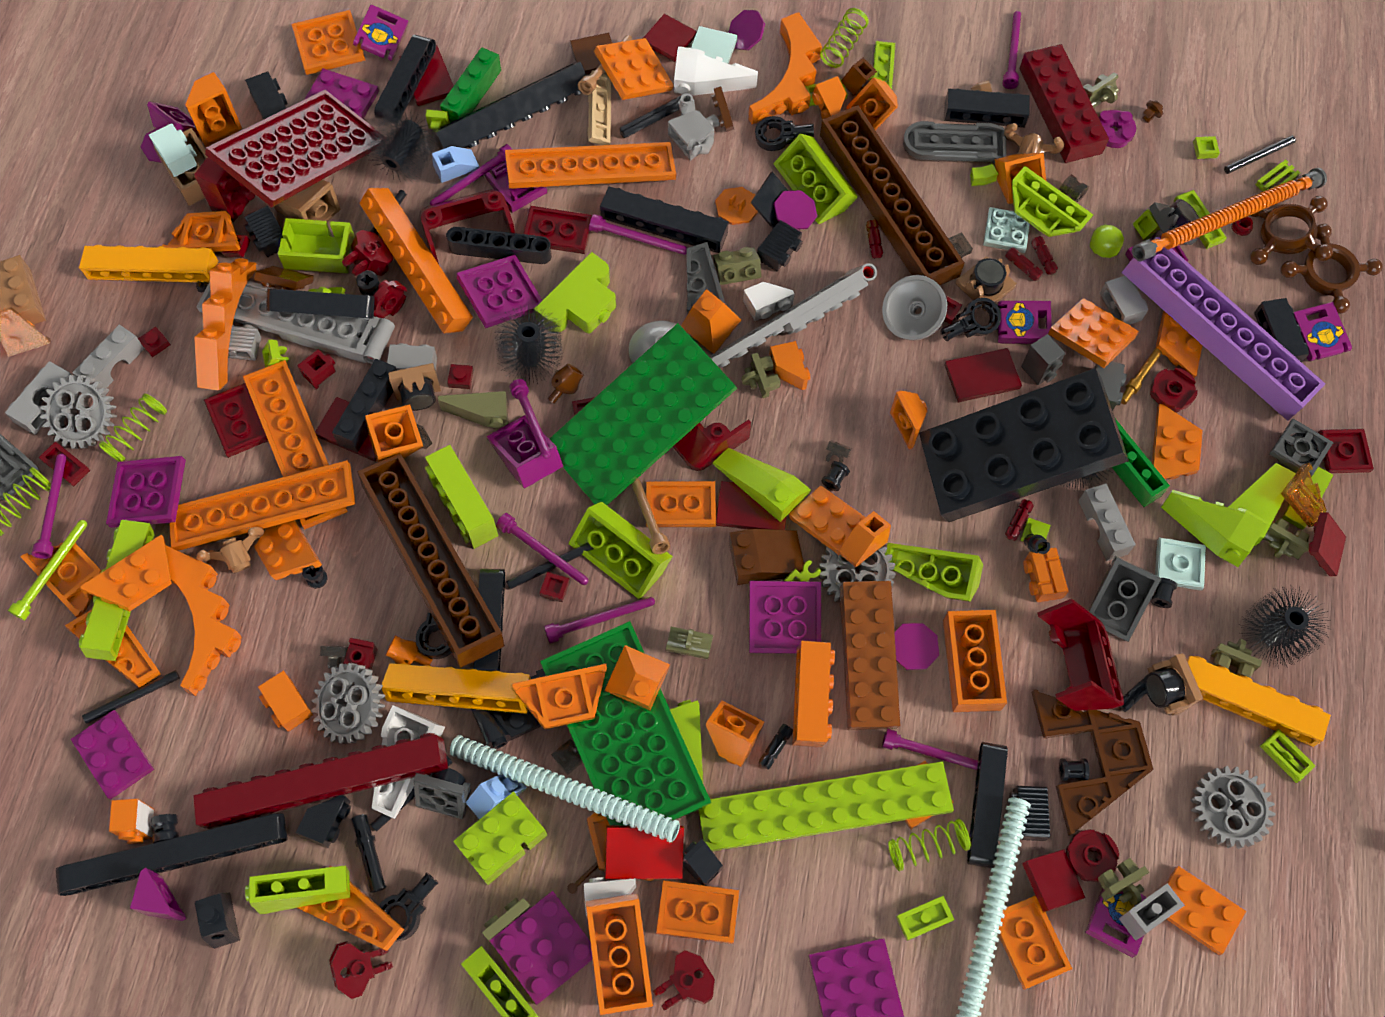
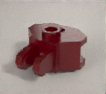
M361 230L356 233L351 244V253L343 259L342 264L347 267L354 263L356 265L352 270L354 276L361 274L363 271H372L376 275L382 276L388 272V264L393 261V255L376 233Z
M348 941L337 943L329 958L335 987L350 999L362 996L369 979L375 978V974L393 968L392 961L382 962L375 966L371 964L370 958L385 955L388 951L380 947L371 950H359ZM347 968V972L341 975V970Z
M684 950L676 955L674 974L669 976V980L654 989L653 993L655 996H658L672 986L676 989L678 994L673 998H669L661 1005L664 1011L681 1000L684 1002L687 999L704 1005L713 998L715 979L700 955ZM696 971H701L703 973V977L696 978L694 976V973Z

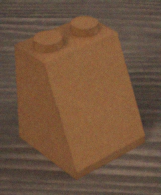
M325 180L313 184L274 206L286 218L327 222L341 210L332 184Z

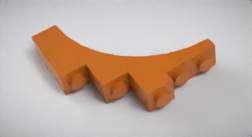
M799 12L781 19L780 34L787 46L789 67L781 82L771 93L749 106L748 119L752 125L766 117L782 114L786 110L792 116L809 109L811 95L805 86L815 84L817 70L812 63L820 60L822 45Z
M245 258L235 259L232 263H218L209 271L211 297L202 303L203 330L194 337L197 388L220 390L228 382V352L235 312L247 282L256 272V263L248 262V259Z
M165 545L171 581L180 588L186 597L193 615L195 629L192 658L180 686L187 693L196 696L205 687L211 670H214L219 664L220 655L222 654L230 658L232 653L236 652L240 647L242 637L235 629L220 623L227 616L230 605L223 597L208 591L217 580L218 574L213 567Z

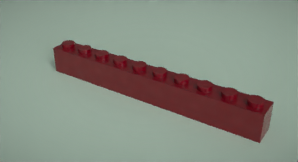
M435 733L422 734L420 739L412 741L410 739H402L396 741V745L388 747L386 745H378L372 747V751L364 753L362 751H354L348 753L347 757L344 758L330 757L324 759L323 763L302 764L296 770H278L272 776H254L251 778V781L244 783L241 781L230 782L227 784V787L220 789L217 787L206 788L203 790V793L193 795L196 825L209 829L334 798L339 795H346L414 778L416 773L426 775L448 769L444 739L437 734L435 735Z

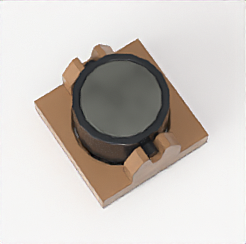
M987 256L955 282L972 300L988 298L995 303L1011 292L1017 285L1009 277L1010 269L1008 264L1004 266L1001 258L992 259Z
M433 363L388 373L397 401H402V406L410 404L412 411L427 409L436 402L435 392L441 391Z
M1183 653L1147 668L1149 672L1145 681L1147 695L1156 707H1165L1166 714H1172V716L1180 714L1203 699Z

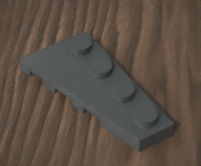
M707 242L687 248V315L706 289L725 303Z

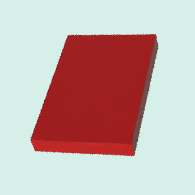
M607 825L605 879H682L684 827L680 826L677 837L669 843L666 838L662 840L659 838V835L654 837L652 833L647 834L644 830L639 831L637 827L632 828L630 825Z

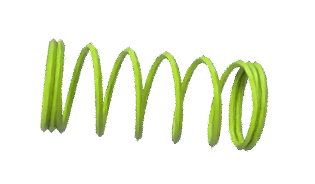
M849 8L846 11L838 27L834 29L833 35L829 37L828 42L820 52V57L826 65L833 68H840L843 65L844 58L849 55L848 50L853 49V43L858 41V36L863 33V29L869 23L868 17L863 11L857 8ZM856 13L862 16L866 21V25L861 26L858 22L848 19L847 14ZM844 21H847L855 29H861V33L856 34L854 30L846 27ZM845 28L849 33L855 35L856 41H851L847 36L842 35L839 29ZM835 36H841L845 41L850 42L852 47L847 49L843 44L836 41ZM830 43H836L840 48L846 50L847 55L843 56L839 50L831 47ZM825 50H831L836 56L840 57L841 63L836 64L826 56Z
M144 393L142 398L138 399L139 405L143 410L135 407L130 408V412L136 420L130 417H122V422L127 429L121 426H114V431L120 439L106 435L107 443L104 441L99 443L101 449L119 462L125 461L126 458L114 448L107 437L123 443L131 450H134V448L119 435L116 428H120L142 441L125 423L124 418L139 424L148 432H151L134 415L132 409L146 414L159 423L143 407L140 400H144L151 408L162 415L167 413V409L149 394Z
M33 467L29 471L43 485L27 475H22V478L35 495L17 484H12L14 490L26 505L10 494L3 492V497L17 514L0 504V507L17 518H22V516L6 495L27 509H31V506L16 487L33 498L41 500L25 477L44 490L50 491L51 483ZM0 510L1 516L6 520L7 523H5L1 519L0 522L8 527H12L10 521ZM0 529V536H2L4 532Z
M959 818L955 819L954 822L949 821L947 832L942 826L936 825L934 835L928 829H924L922 831V841L917 834L912 832L909 836V845L900 836L897 838V841L894 839L889 840V852L898 871L904 870V862L898 846L899 839H902L906 844L914 866L917 865L912 852V835L920 842L926 861L929 863L930 859L924 844L925 831L933 838L938 855L942 859V852L937 842L938 827L946 834L951 852L955 854L949 834V825L951 823L954 824L956 836L961 847L965 851L970 850V838L963 821Z

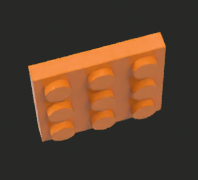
M350 10L292 24L306 75L321 72L322 69L329 70L365 61L361 43L359 42L358 46L353 45L357 30Z
M646 38L596 46L594 50L622 100L668 92L674 87Z
M1083 298L1050 328L1048 334L1102 368H1105L1136 338L1139 331Z

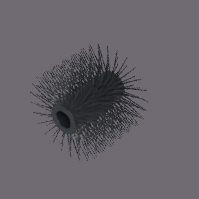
M406 113L405 120L401 115H399V120L395 117V121L391 117L387 121L384 119L383 125L391 130L388 132L382 127L380 130H376L382 133L381 135L375 134L382 138V140H378L377 143L374 139L373 141L370 140L371 145L373 143V146H375L372 148L378 151L371 155L374 154L381 158L372 159L371 161L381 159V162H383L381 164L391 169L392 172L394 170L398 173L399 170H402L405 173L407 171L409 174H412L410 173L412 171L410 168L417 171L418 165H421V163L424 165L426 162L425 159L417 155L419 154L418 152H421L424 156H428V153H430L429 150L432 146L430 144L433 143H431L432 139H429L428 136L430 137L431 135L424 134L428 131H422L428 129H421L424 126H419L412 121V118L407 120Z
M529 309L528 322L525 310V318L521 319L520 323L513 317L512 319L517 325L506 320V323L511 324L513 327L504 325L505 329L502 332L498 330L494 333H502L500 336L495 337L497 340L502 339L501 344L495 343L501 349L496 352L501 356L502 353L504 355L501 358L503 360L504 358H515L505 361V364L506 362L507 364L508 362L509 364L510 362H516L508 367L506 366V368L510 369L515 366L512 371L514 372L520 366H522L521 369L526 367L530 385V367L532 377L533 370H537L538 366L545 372V365L549 369V364H553L552 361H548L545 358H553V360L556 358L557 360L559 357H563L559 356L560 354L555 356L556 352L559 349L562 350L561 348L563 347L558 345L559 342H556V334H562L557 330L556 332L554 330L550 332L549 330L548 333L541 334V332L555 327L553 324L551 327L549 325L548 328L540 330L541 327L551 322L553 323V321L549 320L548 323L540 325V318L535 321L533 319L534 316H531V322Z
M1287 589L1284 592L1288 601L1287 606L1285 597L1280 605L1279 600H1276L1277 597L1275 598L1276 594L1274 596L1268 594L1271 599L1259 602L1257 604L1259 605V607L1257 606L1258 610L1252 608L1255 614H1251V620L1254 619V621L1263 626L1250 621L1249 624H1253L1254 628L1247 631H1258L1261 633H1242L1258 635L1255 636L1256 638L1251 639L1252 641L1259 640L1253 646L1264 641L1261 644L1264 647L1260 651L1265 647L1267 649L1270 647L1267 655L1269 653L1271 661L1273 648L1274 659L1277 658L1276 648L1278 646L1280 664L1281 659H1284L1283 662H1285V654L1287 655L1286 660L1290 658L1287 653L1288 648L1290 649V655L1293 654L1292 657L1294 659H1299L1297 657L1299 654L1305 656L1308 653L1306 648L1309 651L1313 649L1312 644L1317 645L1316 641L1314 643V637H1310L1315 636L1320 641L1319 634H1315H1322L1324 632H1320L1321 630L1318 631L1319 628L1314 629V627H1323L1325 625L1320 626L1319 624H1326L1309 622V620L1320 619L1313 618L1309 614L1317 607L1305 612L1309 609L1307 607L1311 602L1306 606L1302 603L1299 607L1300 603L1297 600L1295 605V599L1291 607L1289 590L1288 595H1286ZM1279 591L1276 592V593L1278 594L1277 597L1279 596L1280 599L1282 600V599H1283V594H1282V596H1280L1281 593H1279ZM1270 605L1273 606L1275 612L1269 609ZM1264 610H1269L1270 615L1266 614ZM1294 641L1299 644V648L1295 646Z

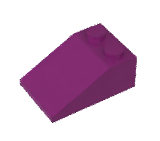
M525 415L486 436L510 473L524 489L563 467L556 445L546 435L544 437L551 451V457L548 459L543 458Z

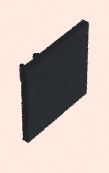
M770 172L752 199L751 204L774 229L777 223H779L776 218L774 202L783 191L788 190L777 176Z

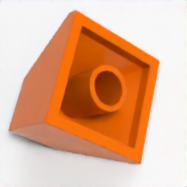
M873 77L846 108L850 109L858 105L876 131L898 107L897 96L885 81Z
M1044 153L1015 154L995 159V168L998 172L997 181L1008 204L1013 203L1012 180L1024 166L1046 180Z
M706 289L692 306L681 327L714 354L742 320L725 303Z
M900 390L896 392L890 414L910 450L914 447L928 410L926 403L919 398L917 393Z
M410 404L365 415L377 463L398 453H401L403 459L423 447Z
M625 645L605 691L651 710L670 664Z
M722 700L707 720L706 727L719 756L731 764L742 767L765 722Z

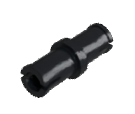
M1028 534L1024 538V545L1033 553L1046 554L1050 550V543L1046 542L1047 540L1041 535Z

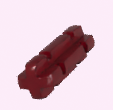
M875 219L868 220L866 224L871 257L873 259L882 258L883 256L878 221Z
M1043 237L1033 238L1031 244L1037 250L1035 252L1041 264L1045 266L1046 274L1056 273L1058 266L1055 261H1052L1054 258L1047 245H1044Z
M1014 247L1010 248L1005 257L1011 262L1014 261V265L1025 274L1029 273V277L1032 280L1037 281L1042 276L1043 271L1037 266L1034 267L1035 264L1023 254L1019 255L1017 249Z
M1021 500L1019 508L1010 522L1011 526H1008L1005 532L1007 539L1013 541L1018 539L1019 531H1022L1029 517L1028 514L1031 513L1034 507L1030 500Z

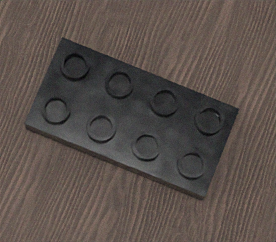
M1096 368L919 432L940 514L948 522L1129 461L1102 378Z

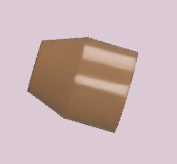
M989 80L979 82L971 87V90L992 92Z

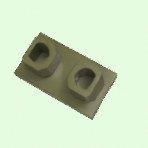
M1112 73L1108 77L1101 74L1095 80V86L1089 84L1084 86L1094 108L1102 102L1106 101L1111 104L1117 100L1119 89L1116 86V80L1118 79V74Z
M758 353L751 354L753 360L750 363L751 368L747 367L744 369L746 374L742 376L741 381L744 385H750L751 389H756L758 384L762 398L769 397L770 391L780 388L778 374L766 376L765 373L766 371L773 370L771 356L759 357Z
M1279 518L1270 525L1264 540L1270 543L1269 546L1276 549L1274 554L1276 558L1279 559L1284 554L1299 560L1309 550V534L1302 530H1298L1295 534L1288 532V522Z
M671 626L666 651L708 659L713 635L697 632L693 629L687 630Z
M1239 639L1237 644L1228 641L1227 645L1220 643L1216 649L1212 650L1210 655L1214 658L1213 665L1223 666L1229 669V665L1237 667L1236 675L1249 678L1261 666L1262 660L1251 656L1252 650L1245 648L1246 640Z
M1128 858L1117 866L1124 877L1122 880L1119 881L1112 869L1098 877L1101 886L1105 890L1101 894L1104 901L1123 891L1124 894L1119 897L1121 902L1129 901L1131 904L1137 905L1142 901L1140 893L1144 891V887L1141 884L1135 887L1133 884L1141 880L1149 871L1145 866L1139 869L1134 861Z

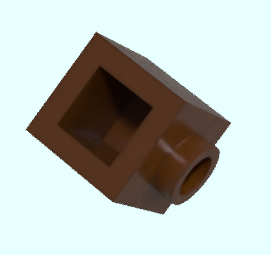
M861 58L849 69L841 82L856 95L870 82L877 71L864 58Z

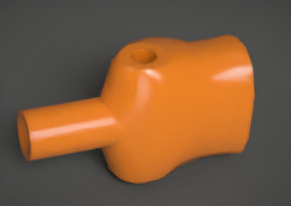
M397 635L394 636L385 656L393 659L396 664L405 663L411 665L415 661L421 665L430 666L433 660L418 652L416 642L402 639Z

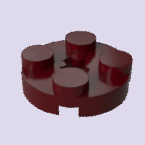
M387 280L382 281L378 286V291L374 294V317L385 318L389 314L392 316L397 314L406 301L407 296L404 295V291H407V288L396 280L390 282Z
M1175 368L1174 370L1163 369L1154 378L1151 384L1150 395L1158 404H1163L1177 413L1182 409L1188 408L1197 397L1198 389L1196 390L1195 379L1187 371L1180 368ZM1169 386H1170V387L1176 386V387L1178 388V389H1177V392H1178V393L1172 392V391L1170 390Z
M1092 829L1081 831L1071 839L1066 848L1067 857L1075 874L1083 881L1099 882L1098 877L1110 869L1115 872L1117 869L1119 850L1114 840L1105 833L1102 834ZM1088 849L1092 852H1098L1097 862L1088 859Z

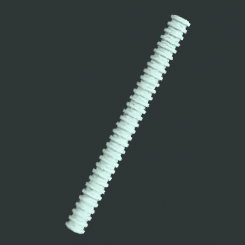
M461 735L456 736L450 745V755L453 757L457 756L458 759H464V761L474 765L477 764L478 767H484V769L491 770L494 773L497 772L506 778L511 777V780H517L526 786L531 785L532 788H538L539 791H545L546 794L550 795L552 793V796H559L561 800L566 799L567 802H573L574 805L578 806L580 804L581 808L587 807L589 811L594 810L596 814L601 813L602 816H608L609 819L613 820L616 818L617 822L623 821L624 825L630 824V827H637L639 831L644 830L647 834L652 833L654 837L659 835L660 839L664 840L666 838L669 843L674 841L678 835L679 821H672L671 817L665 818L663 814L658 815L655 811L650 812L648 808L643 810L642 806L638 805L636 807L635 803L631 802L629 804L627 800L622 801L620 797L615 798L612 794L607 796V792L602 791L600 793L599 789L593 790L592 786L586 787V784H579V781L576 780L572 782L571 778H565L563 775L559 776L558 773H552L551 770H545L543 767L538 768L535 764L531 765L528 761L524 762L523 759H517L515 756L511 757L510 754H504L502 751H497V749L490 748L487 745L484 746L482 743H477Z
M1011 797L1008 799V803H1010L1009 806H1006L1008 813L1004 814L1006 821L1002 822L1004 829L1000 831L1002 837L998 839L1000 845H997L998 852L994 855L997 857L993 861L995 867L991 868L993 875L989 876L991 883L987 884L989 889L985 893L987 900L983 901L985 908L981 909L983 916L979 917L981 924L977 926L979 932L975 934L977 940H974L975 948H972L971 951L974 954L969 959L972 962L967 967L970 970L965 975L968 979L964 981L966 987L962 989L964 995L963 998L960 997L962 1003L961 1006H958L960 1012L956 1014V1017L981 1016V1012H979L980 1008H983L981 1001L982 999L985 1000L983 993L987 991V987H985L986 983H989L987 976L991 975L989 968L993 966L991 959L995 958L993 951L997 950L995 942L999 941L997 934L1001 933L999 926L1003 925L1001 918H1004L1003 910L1007 908L1005 906V902H1008L1006 896L1010 894L1009 886H1012L1010 879L1014 878L1012 871L1016 870L1014 863L1018 861L1016 855H1019L1018 847H1021L1022 844L1019 841L1023 839L1021 833L1025 831L1023 825L1027 823L1025 816L1029 815L1027 808L1031 806L1028 801L1020 798Z

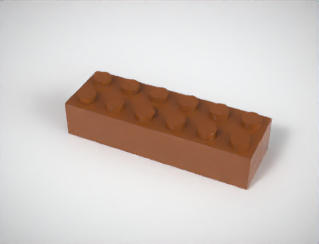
M891 581L843 582L840 586L848 731L897 729L901 725Z

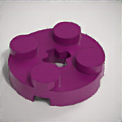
M1104 110L1100 113L1099 119L1109 137L1107 147L1122 148L1134 138L1136 123L1132 119L1133 116L1130 112ZM1110 127H1117L1119 130L1115 131L1114 128Z

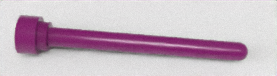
M1015 11L1013 14L1008 71L1003 75L1002 85L1006 89H1015L1019 85L1016 64L1021 23L1020 11Z
M508 144L499 148L497 156L432 199L430 205L445 202L500 163L506 162L505 150H512V148Z
M593 214L589 231L598 233L604 230L676 253L687 254L686 246L607 223L602 216Z
M523 379L514 380L509 386L511 394L514 398L519 399L543 458L548 459L551 457V451L528 400L529 388L527 383Z
M58 454L56 457L40 539L33 544L32 556L40 559H49L53 553L54 547L50 537L66 462L64 454Z
M504 513L498 519L496 528L501 532L512 533L581 585L588 584L589 580L584 574L519 528L515 518L510 514Z
M647 597L561 626L559 624L554 625V623L545 625L544 629L549 644L558 642L559 638H562L564 634L653 606L655 599Z
M886 729L882 742L883 748L892 750L893 748L898 749L900 747L977 770L978 760L901 738L897 731Z

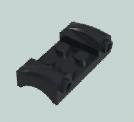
M543 668L536 671V675L532 676L531 679L545 677L546 674ZM471 709L483 738L490 748L499 749L509 741L542 726L529 709L527 713Z

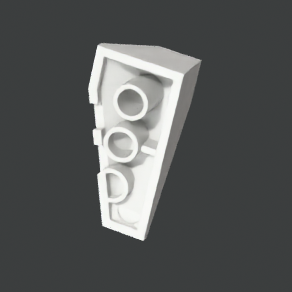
M678 47L674 93H689L695 96L714 93V88L720 86L723 92L756 88L758 71L737 63L727 64L722 62L723 58L718 56L715 59L708 57L704 51L699 49Z
M392 705L382 727V745L388 747L396 745L398 740L410 739L412 741L420 739V736L426 733H435V735L437 734L441 737L445 727ZM414 778L374 787L372 809L391 818H396L414 787Z

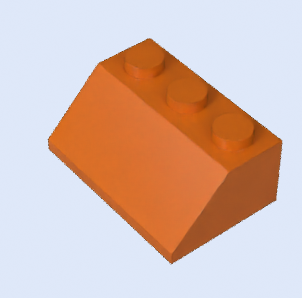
M215 72L196 80L185 106L204 146L208 147L242 130V126L228 93Z

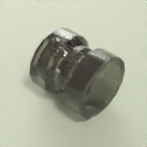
M1071 174L1063 182L1059 190L1078 203L1088 191L1089 186L1078 182V178Z

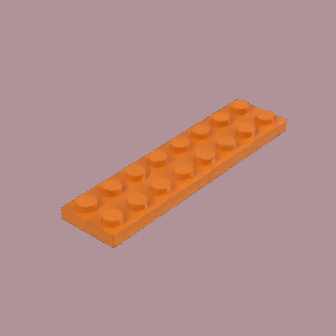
M671 142L505 150L509 189L676 180Z
M286 360L243 376L282 476L286 477L329 465ZM347 507L301 518L300 522L305 530L347 513L348 510Z
M346 460L179 504L176 521L170 523L171 548L180 551L248 533V530L253 527L267 528L355 505L350 463Z

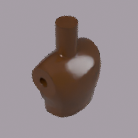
M567 363L552 377L551 384L555 390L548 397V400L555 404L563 393L575 394L584 374L575 366Z

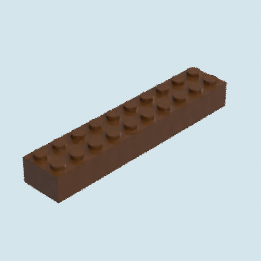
M857 105L823 119L820 137L874 219L878 221L881 230L910 274L926 276L939 285L960 277L965 262L861 108Z
M401 453L357 471L368 499L459 667L468 665L504 647L500 628Z

